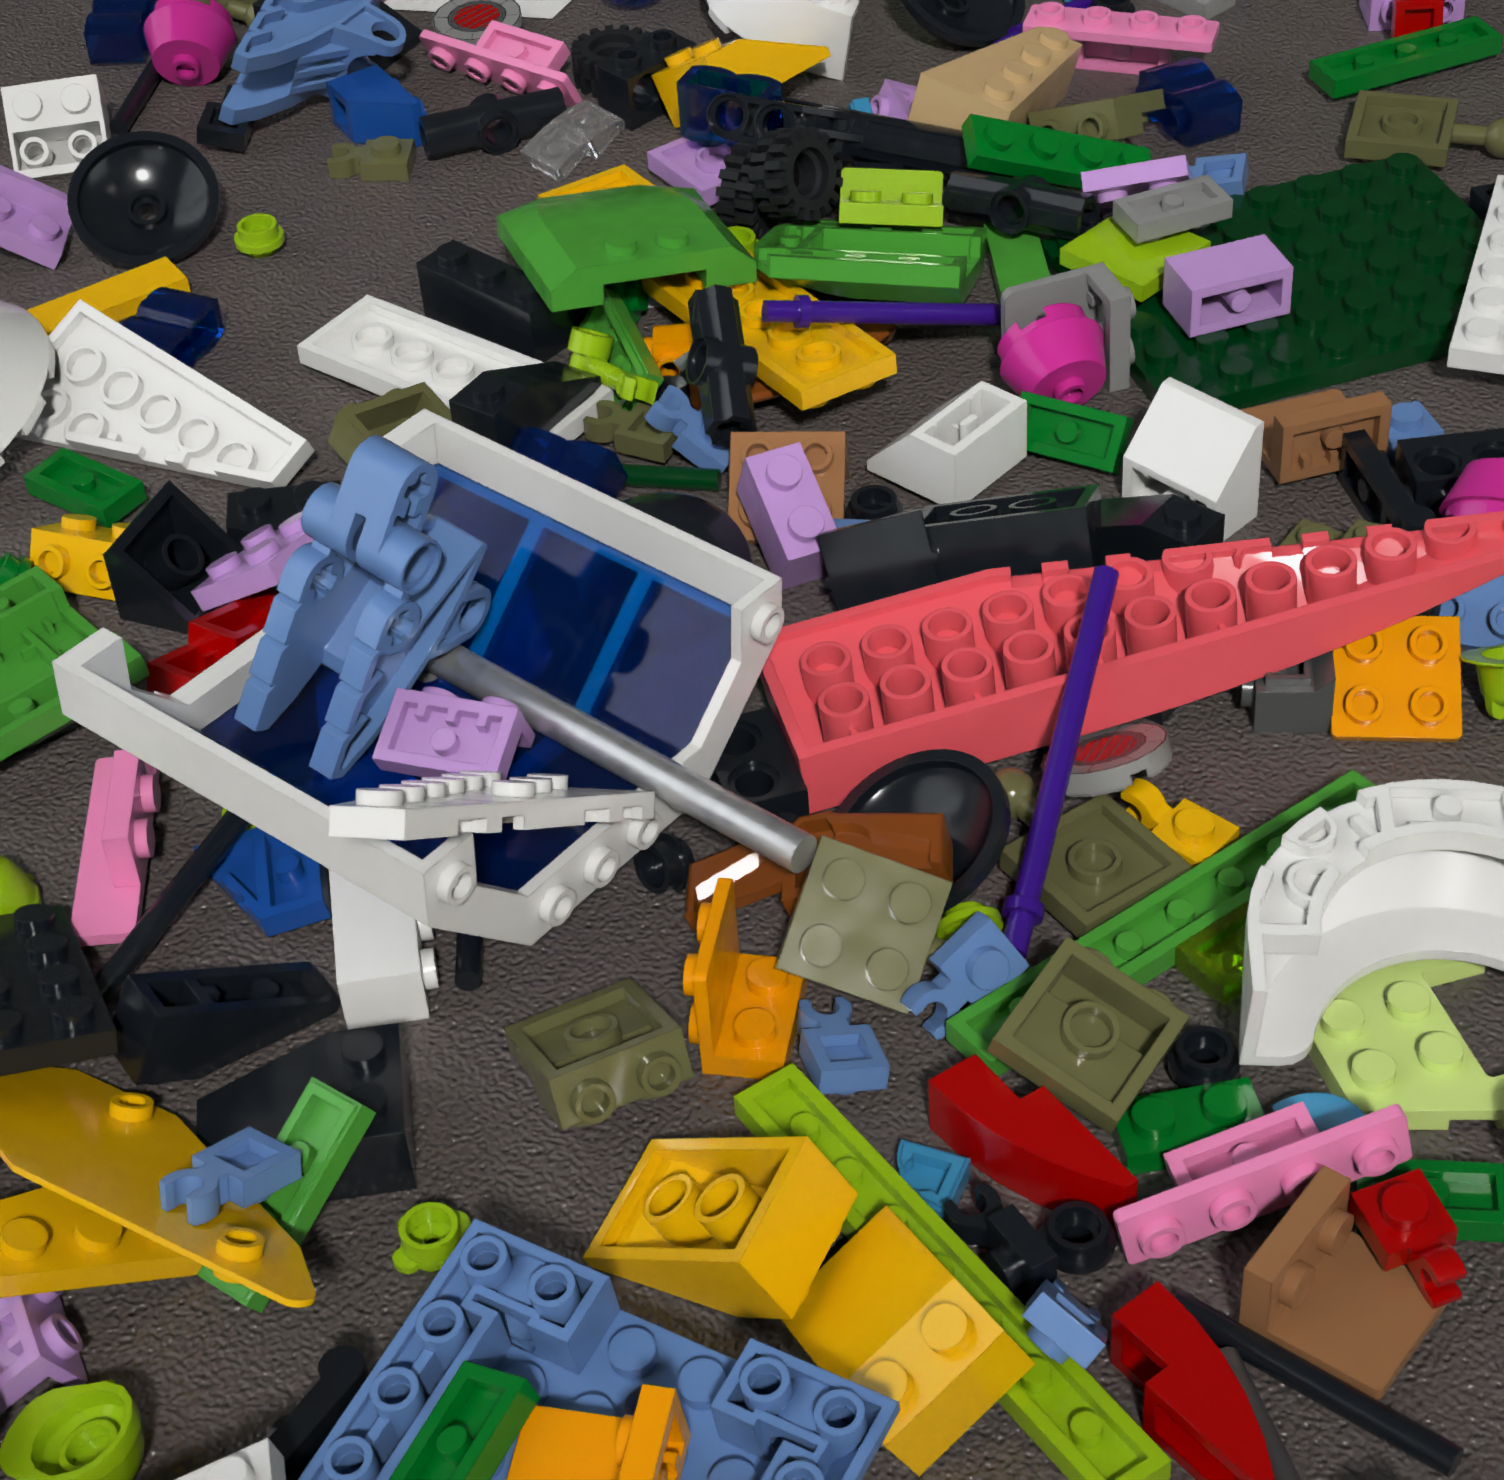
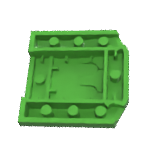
M632 185L539 198L497 215V234L551 312L604 305V285L680 273L695 271L703 281V286L706 289L714 284L732 286L757 282L756 260L694 188Z
M831 219L803 221V226L793 224L774 226L754 244V259L757 262V269L769 278H781L801 287L827 294L869 300L963 303L983 273L987 248V228L945 225L943 227L850 224L839 223V220Z
M37 565L0 585V761L18 751L40 743L75 722L62 714L52 661L98 631L70 606L62 586ZM123 640L130 684L137 687L146 681L150 673L142 655Z

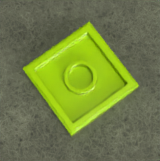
M1111 215L1061 247L1060 265L1074 270L1103 262L1122 286L1129 287L1134 299L1142 303L1163 289L1164 259L1166 257L1211 247V241L1185 230L1163 236L1160 240L1154 242H1141L1137 244Z

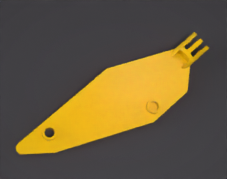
M47 1067L0 1076V1157L12 1172L213 1270V1275L219 1280L241 1284L284 1306L303 1308L314 1304L316 1291L300 1246L260 1203L253 1204L244 1209L228 1201L220 1206V1211L215 1218L197 1226H192L187 1222L186 1203L168 1212L161 1209L159 1181L174 1171L192 1168V1155L207 1148L177 1115L155 1106L154 1100L147 1095L122 1091L76 1069Z

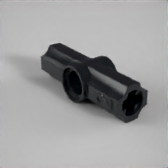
M559 87L504 99L494 93H485L477 96L467 107L421 116L418 122L420 138L425 155L429 161L485 149L492 154H503L513 149L520 140L566 131L569 125L567 108ZM500 120L495 126L487 127L491 122Z
M959 168L951 173L949 182L944 188V206L948 207L951 215L992 223L1000 232L1007 235H1015L1026 230L1074 240L1096 226L1100 221L1101 203L1095 200L1094 194L1050 186L1049 183L1037 175H1027L1021 179H1014Z
M714 284L707 289L695 290L688 301L693 343L687 356L686 378L690 385L699 387L705 434L711 437L712 445L730 448L731 432H757L751 388L757 375L758 354L753 346L744 344L739 303L732 295V288Z

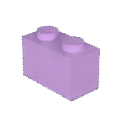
M1265 234L1166 257L1164 259L1163 305L1190 338L1289 314L1294 267Z
M797 442L746 457L739 478L737 492L771 573L782 577V590L827 577L828 574L817 535L821 532L837 529L801 443Z

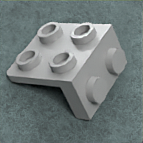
M1103 262L1014 285L1002 292L1001 338L1016 322L1020 330H1022L1030 323L1046 317L1043 310L1045 306L1058 303L1079 305L1085 316L1098 322L1103 329L1106 380L1103 386L1109 394L1130 388V365L1135 361V349L1130 337L1131 319L1135 318L1136 315L1135 299L1129 287L1122 286Z

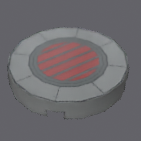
M450 0L438 8L432 17L435 33L474 45L477 44L491 20L521 28V25H523L521 8L515 0Z
M1141 722L1120 724L1080 736L1066 792L1067 797H1094L1125 790L1127 786L1133 785L1131 775L1145 769L1148 778L1157 776L1172 761L1173 749L1168 731L1161 725ZM1048 753L1043 757V760H1042L1041 767H1042L1043 773H1044V769H1045V765H1046Z

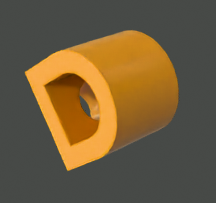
M690 323L653 326L652 337L643 338L662 376H674L680 373L673 361L690 350L693 343Z

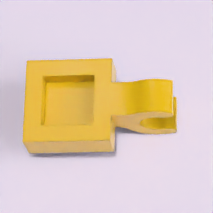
M1135 778L1133 785L1127 786V789L1121 792V799L1131 803L1126 811L1191 865V869L1239 840L1240 827L1186 798L1173 809L1167 804L1159 789L1147 780Z

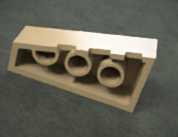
M1038 26L921 72L908 120L962 130L961 126L968 116L975 114L1029 125V112L1054 108L1067 95L1083 44L1069 39V35L1063 30L1054 27Z

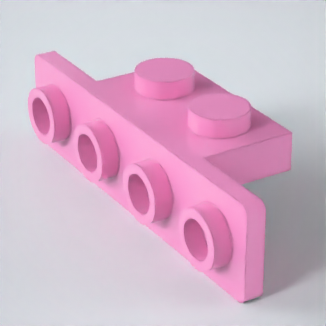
M1044 2L1031 6L1023 22L1022 32L1038 26L1054 27L1066 32L1069 35V39L1083 44L1075 69L1167 78L1171 69V49L1203 53L1212 52L1219 34L1220 22L1206 20L1199 15H1186L1180 18L1159 16L1157 13L1148 10L1127 13L1111 11L1103 6H1092L1084 9L1064 7V5L1058 2Z
M491 20L476 45L423 29L419 35L420 41L429 52L427 55L428 59L444 71L449 72L455 69L467 73L471 78L481 83H486L487 80L496 82L516 94L559 87L563 94L565 105L578 108L583 101L568 75L560 72V69L571 54L563 41L495 20Z
M116 750L113 757L99 758L95 762L70 923L80 947L122 943L141 919L148 859L153 857L155 853L154 812H159L161 806L160 770L125 750Z
M1301 1101L1166 1152L1163 1156L1167 1172L1175 1187L1121 1207L1113 1212V1219L1122 1251L1128 1264L1133 1265L1150 1258L1167 1257L1184 1245L1221 1231H1234L1243 1228L1258 1217L1294 1204L1323 1165L1350 1178L1351 1182L1364 1177L1383 1175L1412 1157L1407 1117L1401 1106L1394 1104L1319 1132L1304 1102Z

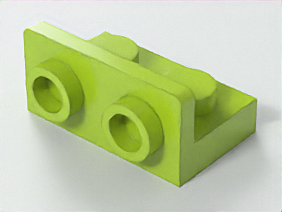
M844 167L841 170L843 184L840 187L839 223L943 227V173L941 171Z

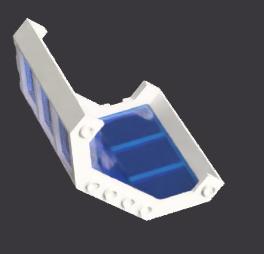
M422 409L383 437L431 463L436 468L438 482L429 511L487 544V550L473 580L490 590V608L479 630L460 645L710 779L781 631L785 616L782 608V577L427 409ZM469 601L464 607L460 615V618L463 617V615L468 610L471 601ZM104 627L52 661L63 715L431 928L532 946L552 927L563 924L577 905L597 888L606 886L618 869L640 850L648 849L655 842L660 832L682 813L686 814L655 797L654 819L638 820L623 818L622 822H585V825L531 830L513 829V822L502 823V832L497 833L465 832L458 833V836L406 841L328 837L329 805L355 801L356 788H379V784H401L403 780H421L422 778L384 771L378 768L372 760V755L380 733L344 777L330 780L309 766L321 728L327 722L324 719L335 687L341 681L339 679L340 674L321 663L299 695L268 730L255 732L234 719L246 680L252 675L249 671L259 641L266 634L263 632V629L171 695L154 691V693L148 692L130 684L122 637ZM441 678L426 683L416 680L411 690L422 692L424 687H438L455 694L458 698L481 701ZM532 729L535 733L532 747L517 746L506 780H510V777H527L529 773L568 775V787L644 791Z

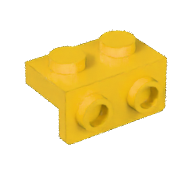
M63 514L60 523L31 528V568L37 565L62 586L64 592L115 601L103 554L130 523H114L112 528L96 526L97 518L94 516Z

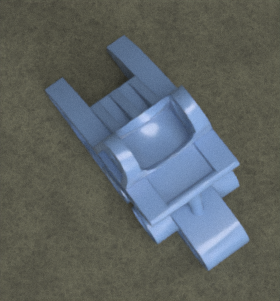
M265 0L260 8V12L257 13L248 28V32L245 33L234 52L231 68L241 73L221 106L218 120L229 125H236L247 121L259 120L281 112L315 94L328 97L327 81L376 64L367 56H375L376 54L394 56L399 54L403 50L406 39L405 28L396 18L379 9L381 0ZM383 30L392 34L396 40L386 41L374 36L372 32Z
M380 435L370 436L360 443L352 454L341 485L334 482L325 483L317 488L307 500L302 512L301 527L306 535L313 538V542L303 544L294 551L282 571L276 589L279 593L273 598L263 632L266 634L259 641L249 671L252 675L246 680L234 719L255 732L268 730L299 695L321 663L340 674L339 679L341 681L335 687L324 719L327 722L321 728L309 763L311 768L330 780L344 777L374 742L383 728L396 688L411 690L429 660L451 651L471 638L484 622L491 604L490 590L473 580L487 550V544L429 511L438 482L436 468L431 463ZM469 601H471L468 610L463 615V617L460 618V615L464 607Z

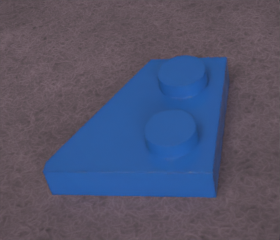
M257 827L244 831L209 875L267 937L332 918L326 867Z

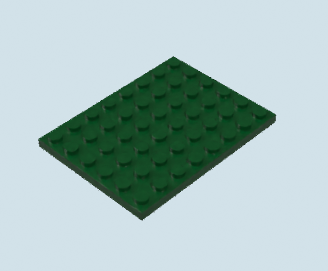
M1395 153L1388 158L1373 162L1349 164L1339 170L1318 175H1303L1296 180L1272 186H1257L1250 191L1244 192V195H1230L1233 198L1232 218L1211 223L1205 228L1189 229L1187 231L1211 241V247L1265 234L1294 267L1290 313L1190 338L1163 305V289H1161L1142 303L1135 300L1136 315L1135 318L1131 319L1130 337L1135 349V361L1130 365V376L1151 403L1162 382L1169 377L1237 409H1243L1447 357L1484 221L1421 159L1410 153ZM1054 237L1041 241L1048 270L1052 275L1071 271L1060 265V248L1072 240Z

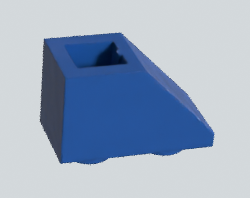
M377 64L326 82L333 124L354 143L366 144L367 139L395 136L398 139H414L415 147L423 145L418 122L420 121L419 117L425 116L427 113L422 101L417 96L411 95L402 87L398 79L392 78Z

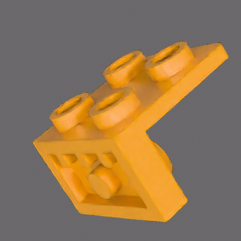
M1413 616L1333 650L1336 681L1330 725L1332 739L1349 741L1458 742L1462 736L1460 616Z
M718 877L712 902H702L699 908L697 918L699 952L688 953L684 965L683 993L685 996H694L688 1024L689 1043L699 1044L702 1074L763 1080L790 1064L797 1034L796 1025L800 999L805 998L808 981L773 969L777 959L776 956L740 953L733 878Z
M642 1384L635 1414H625L623 1418L536 1405L519 1433L506 1480H680L691 1432L676 1388Z

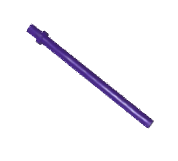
M795 295L793 300H764L761 309L763 322L793 323L796 329H808L811 323L1001 326L1000 303L811 301L809 295Z
M1100 565L1095 567L1014 894L1005 898L1002 915L1007 919L1004 935L1024 959L1027 957L1033 928L1042 923L1045 906L1040 902L1119 578V572L1110 566Z

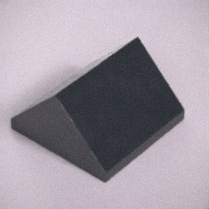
M170 480L163 485L104 552L103 557L120 619L188 634L189 621L217 608L215 607L203 612L191 594L193 589L209 577L205 569L224 555L234 551L238 554L243 548Z

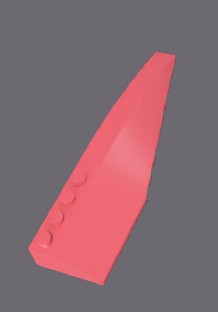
M1504 511L1427 519L1424 530L1406 531L1401 528L1392 527L1391 523L1366 526V536L1330 540L1328 531L1301 534V543L1271 547L1270 538L1267 537L1165 549L1162 559L1145 561L1138 557H1131L1130 553L1105 556V566L1116 569L1119 572V578L1080 736L1176 708L1265 676V673L1272 672L1273 674L1416 616L1503 575ZM1068 560L1041 563V573L1011 576L1010 567L986 569L783 626L760 673V678L769 706L808 789L809 814L840 806L846 797L873 772L898 758L912 753L932 749L956 750L975 756L986 764L1051 745L1095 567L1069 569Z

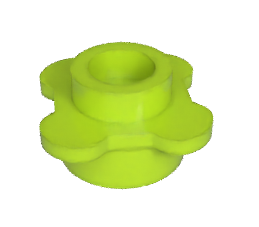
M425 1202L409 1209L397 1223L401 1244L400 1248L392 1255L395 1269L407 1275L413 1274L419 1269L428 1272L440 1271L471 1225L469 1216L462 1211L453 1210L439 1202Z

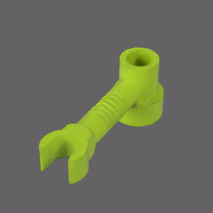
M572 327L567 347L568 350L572 351L569 362L570 366L599 375L601 377V384L615 390L622 399L633 402V398L651 405L655 403L659 382L641 375L629 373L608 363L607 359L610 358L614 341L613 336L588 328Z

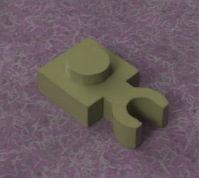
M381 136L376 139H367L365 147H356L350 143L333 144L331 147L333 157H328L327 164L330 178L344 179L360 174L362 181H409L417 157L414 139H398L395 136Z
M599 400L596 403L598 419L589 416L583 419L585 438L596 443L614 441L615 452L640 457L648 461L665 463L675 451L672 445L678 437L672 432L657 430L645 419L646 414L652 407L651 405L637 403L632 411L622 410V407L614 401Z

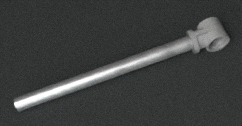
M461 645L429 660L417 679L426 683L441 678L481 701L484 697L494 696L514 703L519 707L528 724L535 731L642 790L655 791V797L793 873L804 871L814 858L817 850V839L810 833Z

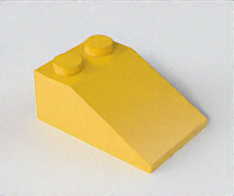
M716 37L693 49L690 46L664 58L667 67L652 74L651 77L674 128H679L706 120V110L709 103L715 96L721 93H741L758 97L830 57L831 54L828 47L750 39H737L721 45L719 38ZM729 101L722 106L719 115L729 113L740 107L737 102Z
M808 1136L651 1139L585 1252L583 1259L592 1268L736 1317L793 1320L799 1306L805 1301L810 1285L832 1243L838 1238L843 1222L856 1200L858 1192Z
M887 1205L818 1270L810 1285L809 1293L805 1301L799 1306L793 1320L781 1319L818 1367L899 1402L900 1412L882 1444L919 1477L1036 1364Z

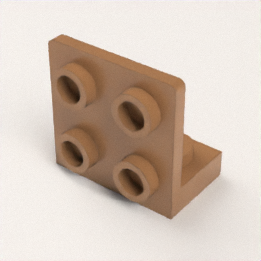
M1331 389L1241 409V411L1264 421L1261 460L1279 484L1302 481L1310 477L1339 471L1343 433L1365 429L1379 450H1384L1387 454L1392 402L1383 391L1347 399L1341 390Z
M846 431L731 432L728 515L738 525L748 544L759 543L737 492L745 458L800 442L832 518L844 519L845 478H849V450Z
M1323 1165L1244 1267L1239 1323L1378 1400L1383 1398L1448 1304L1432 1309L1423 1297L1414 1276L1406 1264L1386 1272L1384 1271L1366 1239L1351 1231L1354 1224V1215L1347 1212L1351 1179Z

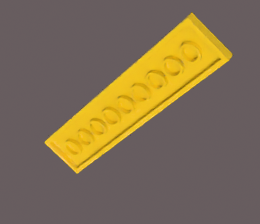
M623 164L538 194L537 196L539 199L632 185H655ZM748 251L750 255L754 258V254ZM757 269V282L726 286L732 288V295L739 303L744 344L753 346L757 351L758 370L756 376L800 410L804 411L822 407L829 400L854 390L869 388L876 381L897 373L896 353L854 324L811 323L808 329H796L793 323L763 322L761 309L764 300H793L795 295H809L811 301H820L800 286L781 278H769L759 269ZM695 271L640 279L644 292L685 323H690L689 299L695 290L706 289L703 286V281Z

